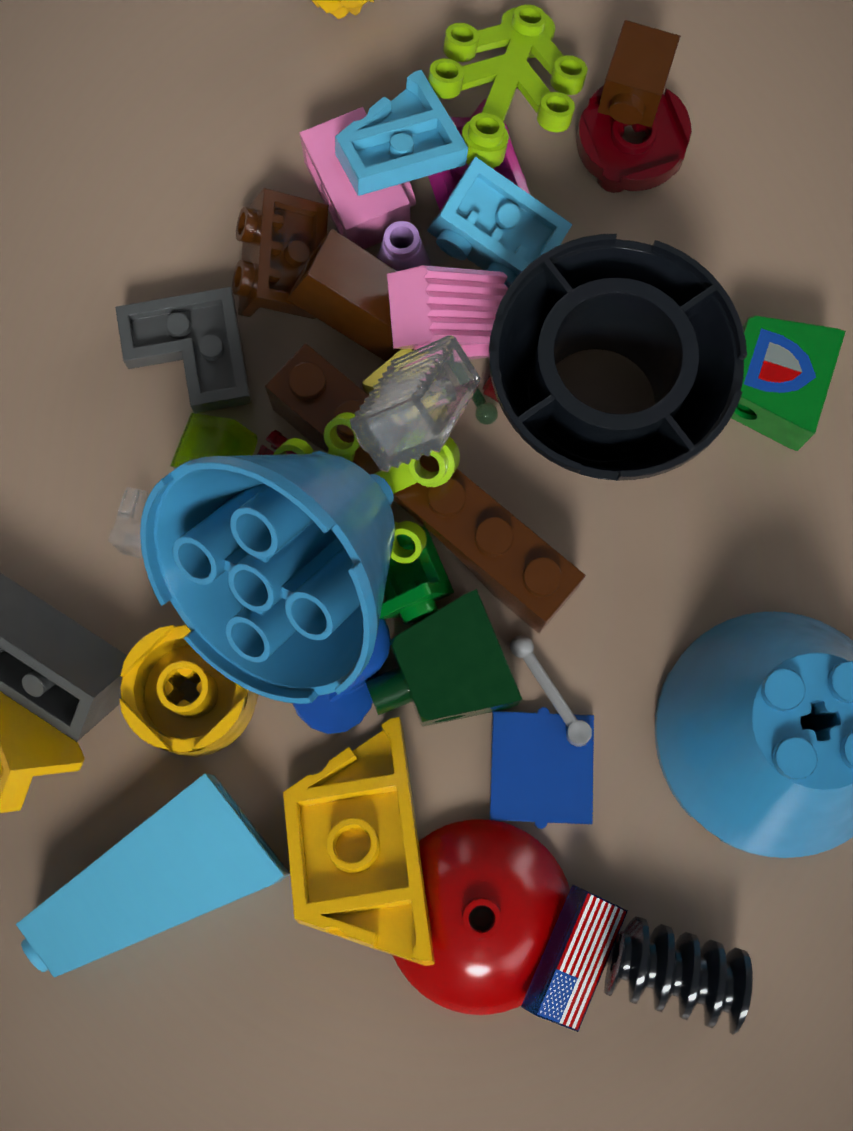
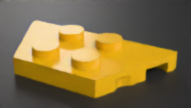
M400 717L390 718L381 724L383 729L381 732L353 751L350 747L346 748L330 759L327 766L321 772L307 775L283 792L294 919L299 924L428 966L435 964L403 726Z

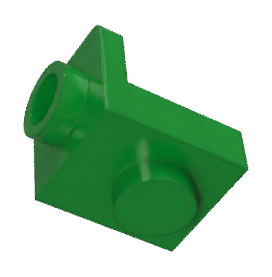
M424 526L420 527H422L426 534V546L415 561L404 564L396 562L392 558L390 559L384 592L387 601L382 603L380 619L402 618L405 625L415 623L438 611L435 602L454 593L429 531ZM403 534L397 536V542L401 547L408 550L415 549V543L411 537Z

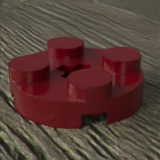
M603 85L591 96L589 104L582 112L576 145L582 163L597 178L600 187L607 192L619 193L623 190L643 191L663 184L679 171L690 141L692 128L685 105L676 94L666 88L665 93L662 94L652 128L640 124L631 125L635 132L644 131L647 135L642 138L641 143L633 144L622 138L624 127L630 125L620 123L609 115L598 113Z

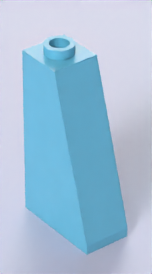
M204 773L20 920L16 926L25 937L21 942V947L29 961L41 972L49 970L55 978L281 882L290 872L216 776Z

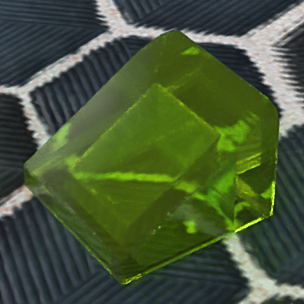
M191 413L170 466L176 469L188 461L202 457L253 455L258 438L256 434L235 419Z

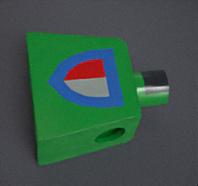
M762 316L748 317L743 325L747 357L744 360L742 395L731 419L789 449L798 451L816 432L846 331L838 328Z

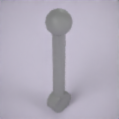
M526 635L515 636L510 643L511 652L516 657L523 658L567 725L566 737L568 742L576 747L586 745L592 736L590 725L583 720L576 719L534 655L532 639Z

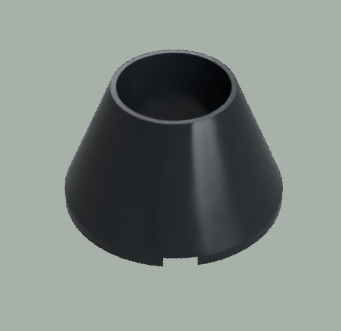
M598 234L571 240L542 254L530 263L510 285L496 312L490 336L489 369L492 385L502 411L512 427L527 444L549 461L569 471L597 479L620 481L650 478L676 469L694 459L719 436L727 425L742 395L744 360L747 357L746 339L738 312L729 295L716 278L695 259L657 240H654L653 245L637 241L616 239L617 234ZM599 349L618 353L631 360L643 371L651 384L655 405L643 411L630 414H610L593 409L570 393L562 382L556 365L569 355L584 350Z

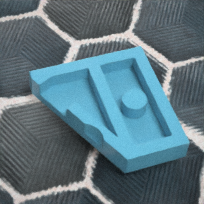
M422 70L415 71L407 77L406 89L392 101L385 96L369 108L366 117L353 121L335 136V155L358 196L466 165L468 146Z

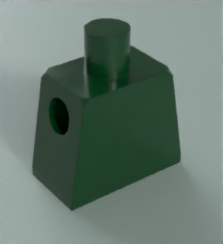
M477 589L464 594L391 639L390 646L398 668L365 681L378 715L412 702L422 727L509 709L517 706L522 700Z

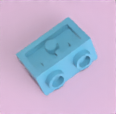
M475 157L468 165L445 205L434 218L427 231L437 238V245L449 256L458 260H466L467 258L483 270L504 272L508 276L504 284L509 288L517 276L530 263L562 243L572 224Z

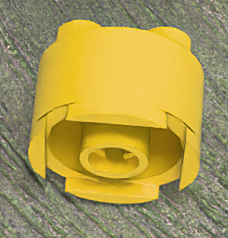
M187 625L160 627L139 640L123 662L120 675L122 677L121 698L119 700L124 719L136 735L154 747L178 755L193 757L218 752L233 743L244 732L253 716L258 694L231 681L195 652L183 638L191 631ZM187 679L195 684L198 683L196 689L200 695L193 703L185 699L182 700L185 694L180 686Z

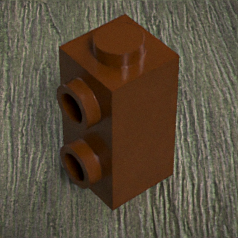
M331 228L310 254L287 300L384 361H388L400 350L393 349L387 274L396 272V270Z

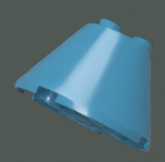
M322 451L312 452L311 454L210 456L193 459L180 465L162 478L152 489L143 508L140 540L148 579L160 605L162 606L170 600L179 616L191 630L183 637L185 641L214 669L241 687L273 700L297 704L312 703L318 696L333 692L340 694L362 674L374 651L395 536V522L391 509V504L394 500L392 489L382 477L375 474L369 475L355 463L343 457L327 454Z
M776 611L738 616L714 626L699 636L684 651L671 672L668 673L658 698L655 713L654 732L659 764L664 778L680 806L690 817H693L706 830L721 839L722 842L736 849L760 856L794 858L815 855L833 849L853 837V640L839 630L819 620L799 614Z

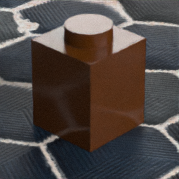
M624 20L604 82L598 113L609 115L623 124H640L652 128L681 36Z

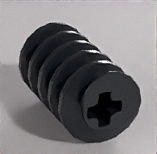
M635 916L625 930L620 931L617 936L607 967L604 993L611 996L621 979L628 981L629 1001L637 1004L647 987L653 989L654 1009L660 1012L663 1011L673 995L678 997L679 1017L688 1020L698 1003L704 1006V1025L710 1028L716 1025L722 1012L729 1013L730 1033L734 1035L740 1030L750 1007L753 989L751 958L747 951L736 947L726 955L722 943L711 939L704 943L700 949L697 935L688 932L680 935L675 942L672 927L663 924L657 926L650 935L647 920Z

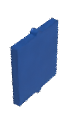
M541 707L537 713L493 711L489 820L534 822V825L539 829L545 828L547 823L593 824L594 715L574 714L577 720L587 722L592 729V736L589 742L584 746L576 747L567 740L566 731L568 727L559 714H550L546 707Z

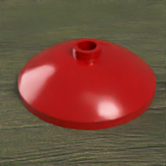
M471 819L445 825L422 838L418 843L435 964L424 966L393 955L403 975L413 987L432 1002L449 1010L464 1014L491 1015L517 1008L536 997L550 984L574 928V905L571 890L562 868L554 856L543 844L527 832L510 824L495 820ZM480 905L489 907L494 915L492 925L482 931L474 929L469 923L470 912Z

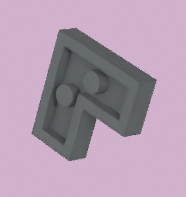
M231 287L115 307L123 361L128 369L183 360L190 406L194 414L252 403L235 299Z

